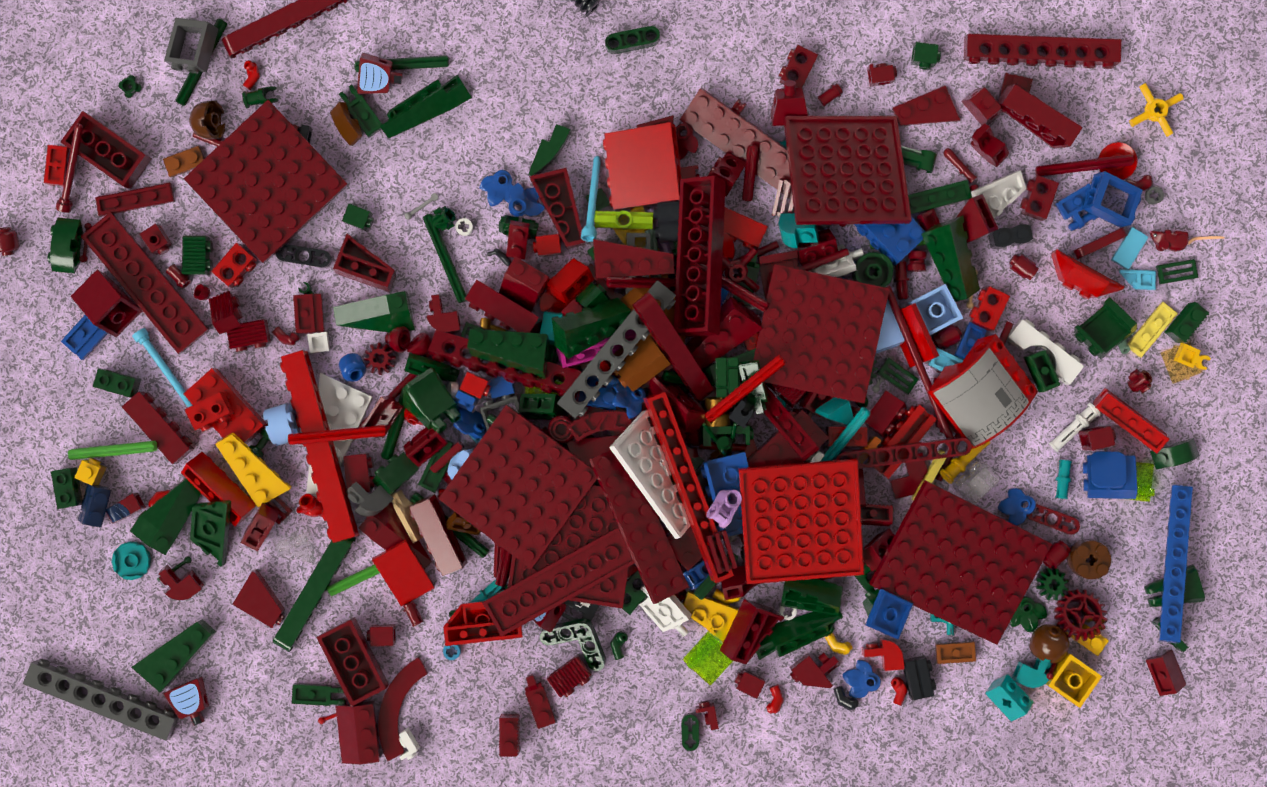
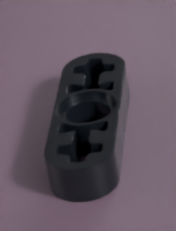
M285 244L276 252V257L283 262L326 268L332 262L330 253L325 250ZM285 248L293 253L294 249H297L294 256L286 255L283 258V255L280 254V251H284ZM307 251L309 253L307 261L299 259L300 252ZM313 252H316L314 256L322 257V254H325L324 256L328 260L321 264V261L313 259Z

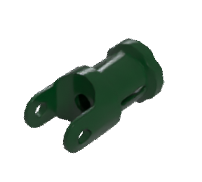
M270 86L258 88V91H243L242 98L246 109L252 105H263L267 100L271 103L278 102L277 98L266 99L267 92L274 91L277 88Z

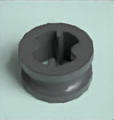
M1152 187L1145 192V200L1151 205L1160 203L1164 198L1163 190L1159 187ZM1151 191H1154L1156 194L1158 193L1157 201L1154 198H1150Z

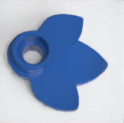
M499 170L494 176L485 177L479 188L483 191H488L487 200L489 205L496 206L503 199L510 203V191L514 185L512 184L511 174L506 170ZM499 177H505L506 182L500 183Z
M519 183L511 188L509 211L513 216L521 217L527 215L534 217L543 212L545 207L537 203L539 196L535 188L524 190ZM515 206H521V210H516Z
M620 382L613 385L617 394L613 399L612 405L626 408L629 419L639 415L642 411L643 398L646 397L645 391L639 387L632 392L628 386L624 388Z
M458 408L461 420L456 421L453 426L463 434H470L475 439H481L487 432L482 414L478 411L470 412L466 409Z
M1013 488L1008 490L1009 498L1002 500L997 508L1000 512L1009 515L1008 522L1018 526L1025 522L1027 515L1034 512L1036 502L1032 497L1025 495L1022 490ZM1024 502H1028L1026 508H1023Z
M863 660L857 661L856 669L843 673L845 682L852 686L849 691V696L852 698H863L869 691H876L881 685V679L878 674L874 673L871 665ZM868 679H873L874 685H869Z

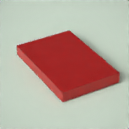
M916 303L900 309L922 362L938 357L937 349ZM904 341L900 344V347L911 368L915 366V363Z
M406 539L372 558L374 565L401 607L435 588Z

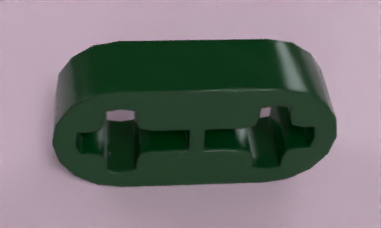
M691 713L685 714L681 720L682 745L687 751H694L699 746V722L696 715ZM688 718H692V721H695V724H692V730H688V724H684L685 721H688ZM688 734H692V739L696 741V743L692 744V747L685 743L689 739Z

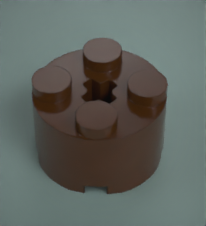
M1082 539L1071 546L1067 563L1073 573L1091 580L1101 578L1108 573L1111 565V555L1105 545L1097 541ZM1092 557L1089 562H1086V558Z

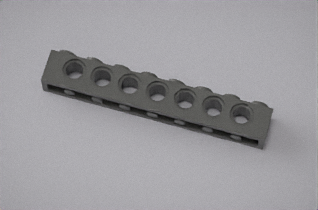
M658 280L648 291L655 299L660 301L663 311L665 308L669 310L676 302L674 300L676 295ZM634 309L557 402L574 418L578 415L580 417L583 416L588 410L586 406L590 400L594 402L601 394L598 390L602 385L607 386L613 379L611 374L615 369L619 371L626 363L624 358L628 354L632 356L637 350L638 346L636 344L640 339L644 341L650 334L645 325L641 326L638 324V314ZM629 329L634 330L636 333V337L632 341H628L625 338V332ZM615 345H621L623 347L622 355L615 356L612 353V348ZM603 360H608L611 363V368L608 371L600 369V363ZM592 375L596 376L599 380L598 384L594 387L587 384L588 377ZM577 391L585 392L586 398L584 401L578 402L575 399L574 395Z
M39 659L31 662L23 685L165 741L171 738L179 719L174 710L164 708L163 710L151 701H146L145 703L139 700V696L134 694L125 695L121 693V689L116 687L107 688L103 686V682L87 680L86 676L81 673H69L68 668L63 666L54 667L50 665L51 662L48 660ZM46 673L52 676L51 681L47 680ZM64 680L69 682V688L64 686ZM82 687L87 689V696L82 693ZM100 694H103L105 696V703L100 701ZM117 701L123 703V710L118 708ZM135 708L141 710V717L135 714ZM153 715L158 716L159 724L153 721Z

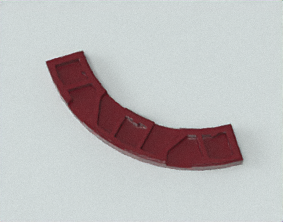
M604 410L584 415L572 421L566 427L575 439L580 441L593 433L604 430L625 431L636 417L629 419L627 412L622 410ZM648 419L650 426L653 427L652 421ZM654 434L657 445H660L657 435Z
M420 657L407 664L395 676L381 703L378 721L379 738L387 762L405 753L404 747L399 741L398 718L401 705L410 688L428 674Z

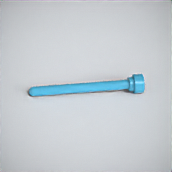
M595 156L593 159L586 226L581 231V239L587 242H593V239H596L597 236L594 219L601 158L599 156Z
M142 328L132 335L136 343L143 344L186 406H192L193 404L183 394L186 392L149 341L150 334L146 328Z

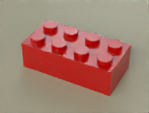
M211 368L183 393L193 405L218 392L225 393L234 414L230 415L231 419L220 424L218 421L212 424L213 428L222 438L234 433L247 445L262 429L266 428L265 426H268L216 368Z

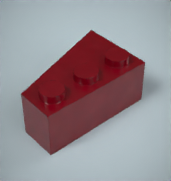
M348 233L346 234L333 267L335 273L390 293L397 276L395 270L354 240Z
M744 599L720 651L732 661L747 664L761 647L760 643L766 635L770 636L773 632L771 629L778 621L781 622L785 617L771 607Z

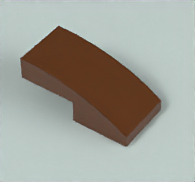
M339 102L330 111V114L341 136L350 146H353L362 137L358 120L351 119L346 102Z

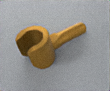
M481 318V328L506 331L504 328L491 325L489 318Z

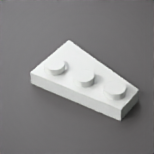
M1020 170L973 190L971 194L972 197L983 194L993 218H995L1027 188Z

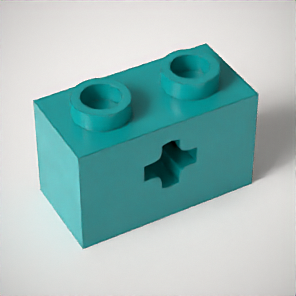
M1008 674L993 681L985 692L1011 722L1026 715L1034 703Z

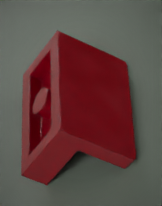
M1168 650L1163 655L1146 659L1159 696L1176 694L1186 686L1173 650Z

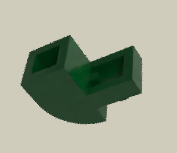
M1194 438L1163 447L1158 453H1155L1153 450L1150 451L1156 470L1182 465L1200 456Z

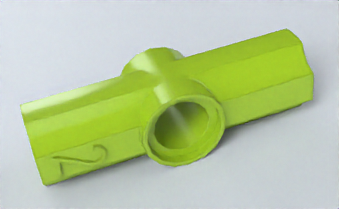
M595 211V228L623 230L653 229V213ZM623 215L628 216L630 219L626 225L619 223V218Z

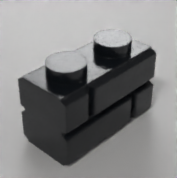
M925 656L905 659V669L903 671L909 698L911 700H918L935 696L934 690H937L934 678L931 679L930 671H932L931 661L927 660Z

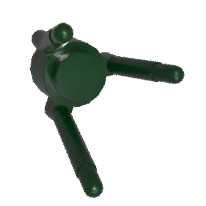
M703 423L704 429L713 439L714 443L717 444L718 451L723 456H728L733 450L732 443L735 442L737 423L733 424L730 438L727 436L717 438L707 424Z

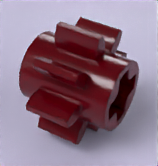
M1136 369L1128 376L1130 380L1127 383L1133 392L1140 390L1143 394L1152 386V377L1146 370L1140 372Z

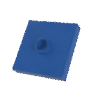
M880 589L865 625L899 640L913 603Z

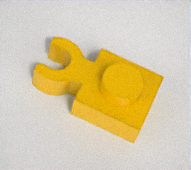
M1180 343L1173 361L1190 368L1196 366L1198 369L1206 370L1207 367L1202 365V361L1204 359L1210 360L1211 358L1206 355H1199L1201 351L1185 343Z

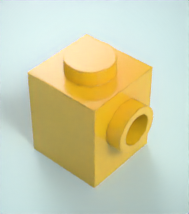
M93 458L82 460L75 479L92 486L99 485L107 467L100 465L101 462Z

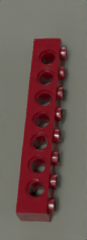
M967 34L964 37V60L969 61V64H979L980 61H988L989 65L1007 62V65L1014 66L1021 62L1026 63V66H1037L1038 63H1045L1046 67L1064 64V67L1067 68L1076 67V65H1083V68H1095V65H1102L1103 69H1113L1114 66L1121 62L1122 39ZM981 46L987 47L989 53H988V54L982 53L980 47H981ZM1000 47H1005L1008 53L1006 55L1002 54ZM1020 47L1026 50V55L1020 54ZM1038 48L1044 49L1046 55H1040L1038 52ZM1057 49H1062L1065 56L1058 55ZM1077 49L1083 52L1084 57H1079L1077 55ZM1096 50L1102 52V58L1097 57Z
M438 330L435 331L428 349L432 359L435 361L443 362L444 360L450 362L455 367L465 366L470 371L476 373L482 371L493 378H497V376L503 377L510 383L517 381L525 387L541 388V391L551 394L555 392L561 397L582 373V371L563 368L562 365L548 362L546 379H538V375L533 373L520 374V369L514 367L502 369L500 368L502 364L498 362L482 363L484 359L475 356L465 358V355L470 353L467 347L468 339ZM449 348H455L452 353H447ZM557 379H564L562 384H555Z

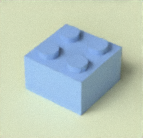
M946 284L907 303L908 306L916 303L930 335L963 319Z

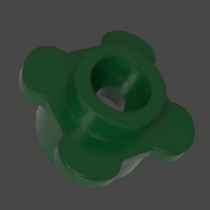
M133 75L124 78L118 85L125 92L124 95L127 98H131L134 93L140 92L142 89L141 85L135 81L136 78Z

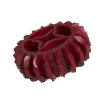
M1076 589L1074 593L1068 591L1067 595L1061 596V600L1057 601L1058 607H1055L1054 612L1058 614L1054 616V619L1060 620L1056 625L1058 627L1063 626L1062 631L1068 632V638L1074 635L1075 641H1078L1080 636L1083 641H1086L1087 638L1092 640L1095 638V635L1099 636L1101 634L1100 630L1105 629L1106 626L1103 623H1106L1108 619L1104 616L1108 614V611L1102 610L1105 604L1098 603L1100 597L1093 598L1094 592L1087 595V590H1083L1080 593L1079 589ZM1072 602H1079L1077 608L1072 607L1069 609L1067 605ZM1079 611L1084 615L1082 619L1078 615ZM1068 618L1073 620L1074 625L1069 621ZM1084 622H1095L1093 627L1082 629Z

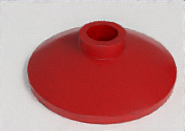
M1121 142L1107 145L1100 152L1098 158L1133 155L1134 163L1131 166L1099 169L1100 172L1106 171L1122 180L1130 177L1136 170L1138 162L1134 149Z

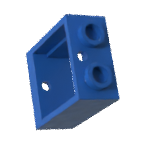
M1106 171L1094 174L1083 210L1120 228L1129 226L1135 220V212L1141 202L1143 190ZM1108 184L1129 194L1122 215L1101 205Z

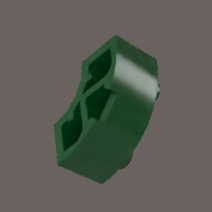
M58 217L55 225H52L50 229L52 238L47 260L48 263H51L52 271L75 274L80 264L81 235H83L81 220Z
M592 282L575 298L583 308H595L598 303L608 301L609 299L605 296L607 291L600 284L596 283L594 285Z

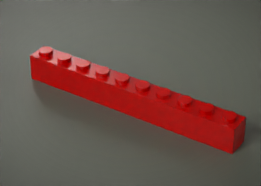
M301 350L281 356L282 362H280L282 372L286 374L287 380L285 384L287 390L291 392L292 399H290L293 410H296L297 413L296 424L298 428H301L302 433L330 430L308 351ZM333 441L303 444L308 453L306 454L307 463L311 465L313 471L311 473L312 481L318 488L316 492L317 499L323 506L322 517L328 524L327 535L329 539L336 543L360 536L347 493H345L347 489Z
M660 391L643 398L710 579L718 583L733 577L732 569L721 574L717 573L706 536L718 531L713 519H709L706 516L709 507L666 392ZM712 538L722 568L724 564L716 539Z

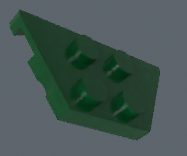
M230 500L198 503L192 507L190 540L199 546L206 555L212 554L218 560L217 565L220 567L225 565L227 557L231 511Z

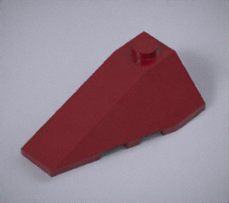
M392 502L378 514L367 517L358 527L384 550L406 539L424 569L432 562L419 540L412 543Z

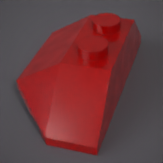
M1058 249L1051 253L1058 280L1063 282L1062 286L1069 290L1076 289L1080 292L1079 295L1085 299L1117 292L1125 287Z
M483 601L463 603L443 627L445 646L523 638L522 626L501 637L484 607Z

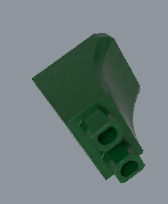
M429 368L405 385L403 389V405L428 430L433 428L440 434L447 428V424L443 420L448 418L452 423H455L460 419L461 414L456 408L457 403L446 389L435 368Z

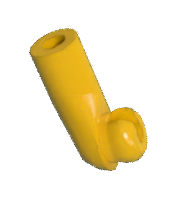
M717 588L712 595L713 598L725 604H731L741 599L739 597L725 600L723 592Z
M833 632L825 636L833 652L847 655L852 650L850 642H838Z

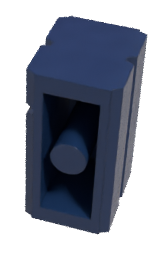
M87 484L81 506L82 512L79 513L78 521L84 525L102 527L112 490L101 485L92 486Z

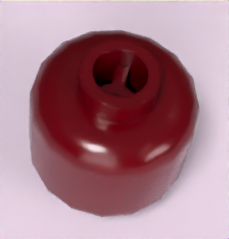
M11 227L0 228V253H2V256L13 255L14 250H17L20 246L17 232L11 230Z

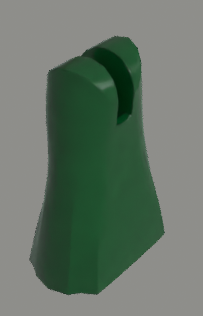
M1193 564L1186 567L1184 604L1204 602L1205 594L1198 571ZM1164 578L1144 586L1145 593L1163 592ZM1162 595L1147 599L1149 606L1161 607Z

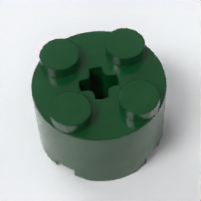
M876 252L867 253L855 262L856 271L852 272L853 281L884 288L891 282L893 265L884 254ZM870 269H871V270H873V269L876 270V272L874 273L875 276H874V275H872V276L869 275Z

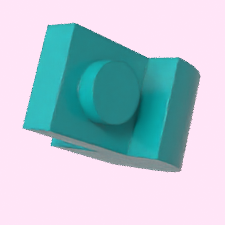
M795 213L780 214L778 224L782 241L786 246L798 248L799 243H818L817 225H796Z
M1037 658L1033 667L1019 661L1012 679L1026 687H1041L1050 680L1046 677L1045 670L1050 668L1051 660L1045 659L1043 661Z

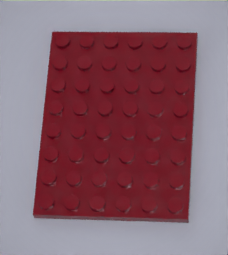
M924 480L869 584L879 590L883 589L913 603V606L998 645L1052 543Z

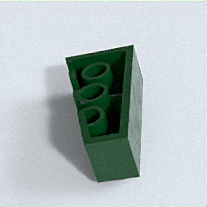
M963 216L936 224L921 233L943 283L946 284L955 302L968 299L980 290L976 270L971 263L972 252L968 250L966 242L968 239L967 231L963 229Z
M619 298L598 303L595 308H582V312L575 314L569 312L562 318L558 316L553 317L552 325L555 346L570 359L602 340L611 337L631 313V309Z
M470 329L467 347L472 356L494 363L498 362L504 364V366L514 367L523 372L533 373L546 379L550 346L547 334Z
M202 619L131 668L161 693L177 678L215 635L216 631Z

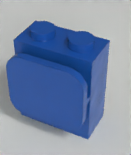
M1095 452L1092 455H1087V461L1083 462V474L1087 476V479L1083 480V491H1087V498L1136 499V456L1123 455L1120 452Z

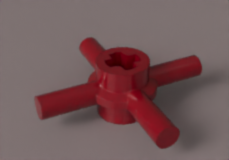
M752 247L741 261H729L723 256L722 265L725 267L726 278L735 283L743 282L756 293L760 286L747 276L748 268L746 265L758 251ZM734 268L740 272L738 275L734 274Z

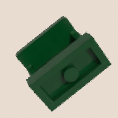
M1109 297L1104 301V306L1083 324L1074 327V336L1080 343L1084 342L1088 346V350L1093 356H1098L1102 359L1137 330V323Z
M730 421L729 426L708 427L714 434H731L735 422ZM737 424L736 434H743L745 444L750 445V440H753L754 437L752 426L747 424V427L744 429ZM702 425L703 446H711V437Z

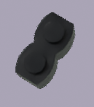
M679 201L657 203V207L653 208L654 219H658L659 226L655 227V238H659L660 243L678 241Z
M1027 224L1017 225L1011 229L1000 228L988 234L990 248L1002 249L1009 245L1019 246L1033 239L1031 225Z

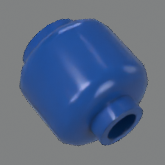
M346 354L339 361V369L343 378L347 381H358L366 373V366L362 357L358 354Z

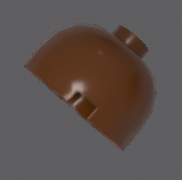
M204 101L194 106L189 118V124L194 133L202 139L221 138L225 133V123L221 125V114H225L224 110L217 101Z
M1045 624L1033 632L1029 648L1033 655L1040 660L1048 659L1051 660L1050 663H1058L1066 658L1070 642L1068 635L1060 627Z

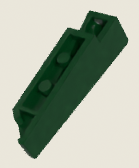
M458 74L443 86L437 79L390 109L387 113L388 121L381 124L380 128L388 138H391L454 109L472 97Z
M840 610L838 616L811 612L791 620L776 623L771 629L773 631L771 635H766L760 643L761 647L756 652V655L761 660L776 651L780 658L831 634L835 629L833 624L837 620L842 619L843 615Z

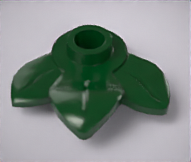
M1023 597L1010 624L1012 627L1021 624L1027 632L1032 633L1038 626V620L1047 618V611L1042 604L1035 603L1030 597Z

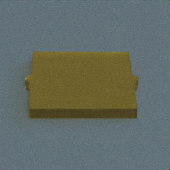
M1190 341L1185 343L1189 346H1192ZM1177 345L1160 353L1172 384L1184 379L1189 380L1190 377L1202 373V370L1196 366L1190 368L1173 361L1179 348Z

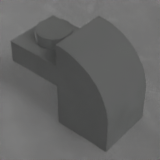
M355 482L345 492L352 502L359 505L354 511L366 517L378 514L394 499L381 485L369 495Z

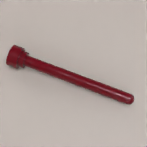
M79 123L75 125L62 197L57 200L55 207L56 210L64 213H70L73 205L70 194L83 126Z

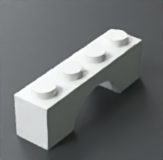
M1018 320L1012 328L1007 341L1019 350H1024L1030 346H1038L1046 350L1051 357L1052 368H1055L1054 371L1056 372L1055 375L1058 376L1057 378L1065 385H1070L1084 367L1080 363L1081 360L1073 354L1069 355L1066 353L1065 347L1057 342L1054 344L1049 340L1050 336L1045 332L1037 331L1034 328L1035 325L1029 320Z

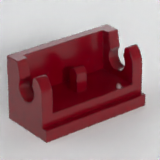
M381 396L362 427L384 425L387 434L404 407L390 396Z

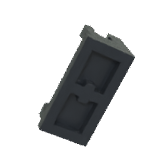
M746 397L736 404L729 415L730 419L744 429L747 427L754 411V405L750 407V410L745 407Z

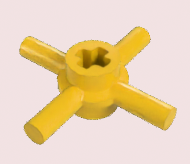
M1146 83L1139 86L1147 104L1145 105L1144 113L1129 120L1130 125L1134 127L1149 119L1159 122L1166 137L1173 134L1165 117L1168 114V108L1184 99L1183 95L1179 93L1163 101L1162 99L1154 98ZM1156 107L1159 108L1157 113L1154 111Z

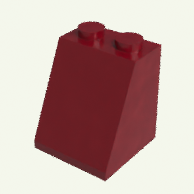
M515 256L504 274L499 293L532 313L541 295L546 290L547 282L550 278Z
M98 269L70 296L93 325L116 338L142 312L140 307L108 275Z

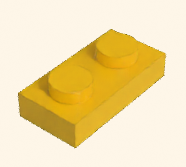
M1086 624L1082 626V629L1090 628ZM1095 635L1094 639L1087 638L1086 641H1083L1080 636V639L1076 642L1096 656H1099L1109 640L1102 635Z

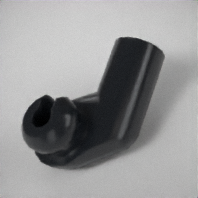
M843 686L833 688L840 706L847 710H855L858 707L859 702L856 698L845 696Z

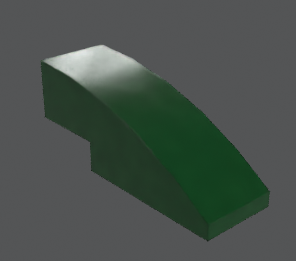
M556 124L550 141L541 140L528 176L540 174L556 159L571 134V129Z

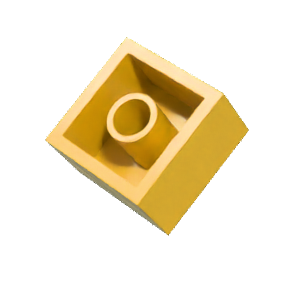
M1067 653L1066 658L1057 663L1053 672L1054 677L1046 685L1081 708L1102 676L1070 653Z

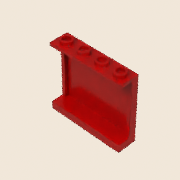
M669 122L604 133L603 147L607 153L605 166L609 170L607 184L611 188L609 201L613 210L621 211V209L679 201L680 179H682L675 124Z

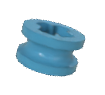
M452 645L455 647L454 650L457 649V653H454L453 656L447 653V649H450L451 646H445L443 649L444 657L448 660L457 659L461 653L459 645Z

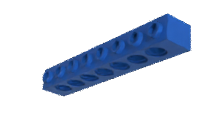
M1172 485L1159 629V641L1178 644L1181 642L1193 487Z

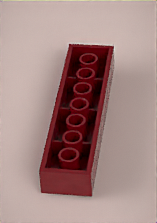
M715 175L680 179L674 329L679 335L685 337L720 335L726 181Z

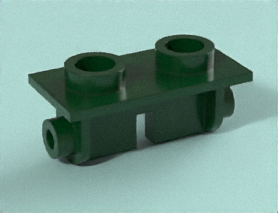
M501 216L499 232L508 236L511 220L519 221V217ZM523 218V223L530 224L528 240L531 238L536 239L539 223H536L535 220Z

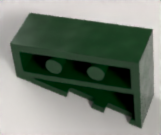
M819 579L785 581L781 606L838 616L843 587Z

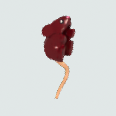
M1165 230V232L1150 231L1151 238L1158 251L1169 250L1179 252L1195 240L1225 238L1223 236L1193 237L1189 240L1188 232L1175 231L1174 233L1171 230Z

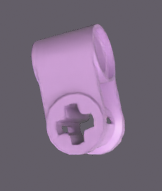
M719 491L706 516L718 522L721 528L727 527L732 521L738 506L741 504L742 496L739 491Z

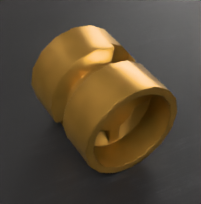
M725 397L705 398V410L709 411ZM726 411L714 422L710 423L706 419L705 423L710 427L729 426L730 414Z

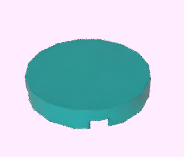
M138 542L123 543L112 555L113 569L123 579L134 580L141 578L147 573L151 565L149 551Z

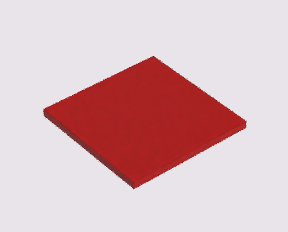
M857 459L738 468L740 494L742 496L741 514L747 584L864 575Z

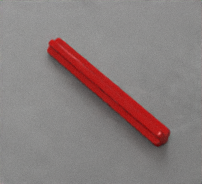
M778 355L706 412V419L710 423L714 422L783 367L785 360L782 356Z
M384 425L295 433L288 435V443L295 445L379 437L386 435V428Z

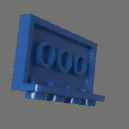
M913 218L910 224H854L857 227V231L870 241L871 246L875 250H879L881 254L887 256L893 266L897 265L923 240L921 233L925 231Z
M745 451L703 462L704 467L700 468L703 479L707 478L709 485L705 486L708 498L712 497L714 502L721 490H737L740 493L738 468L749 467ZM741 504L738 506L732 521L727 527L721 528L719 523L715 524L718 532L726 530L728 537L743 533Z

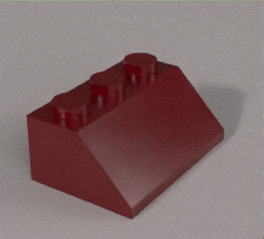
M655 375L651 378L649 395L660 391L666 392L679 429L684 433H696L706 420V412L679 385L665 382L661 376Z
M374 701L359 702L352 707L350 703L336 705L342 763L361 765L379 762L381 757Z

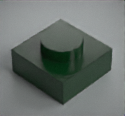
M599 188L597 192L595 211H601L610 206V202L602 188ZM587 195L585 199L589 203V195Z

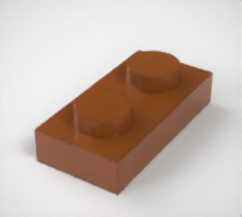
M196 146L164 158L163 162L171 178L193 170L204 160V156L200 146Z
M974 641L935 644L937 664L976 662Z

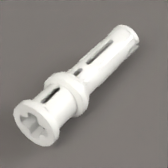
M1089 402L1087 404L1088 407L1084 411L1076 414L1075 420L1049 443L1056 452L1081 429L1088 428L1090 426L1089 423L1097 416L1100 417L1102 415L1092 403Z

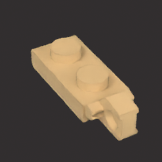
M402 490L393 493L391 496L394 498L392 500L394 509L412 543L424 538L419 534L418 525L410 515L409 507L414 503L405 497Z

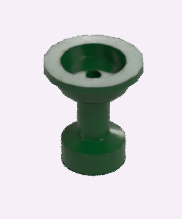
M262 429L260 432L262 437L256 446L250 445L249 448L252 449L251 451L258 458L260 457L264 460L262 449L271 440L267 431Z

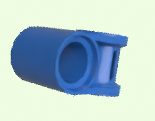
M704 560L694 565L689 571L687 569L683 571L689 591L700 586L709 575L708 572H704L702 566L705 564Z

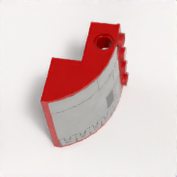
M996 334L977 339L963 362L944 367L928 391L961 437L971 442L972 449L992 440L1010 427L1025 412L1038 392L1035 385L1032 384L1024 370L1021 369L1013 355L1010 354Z

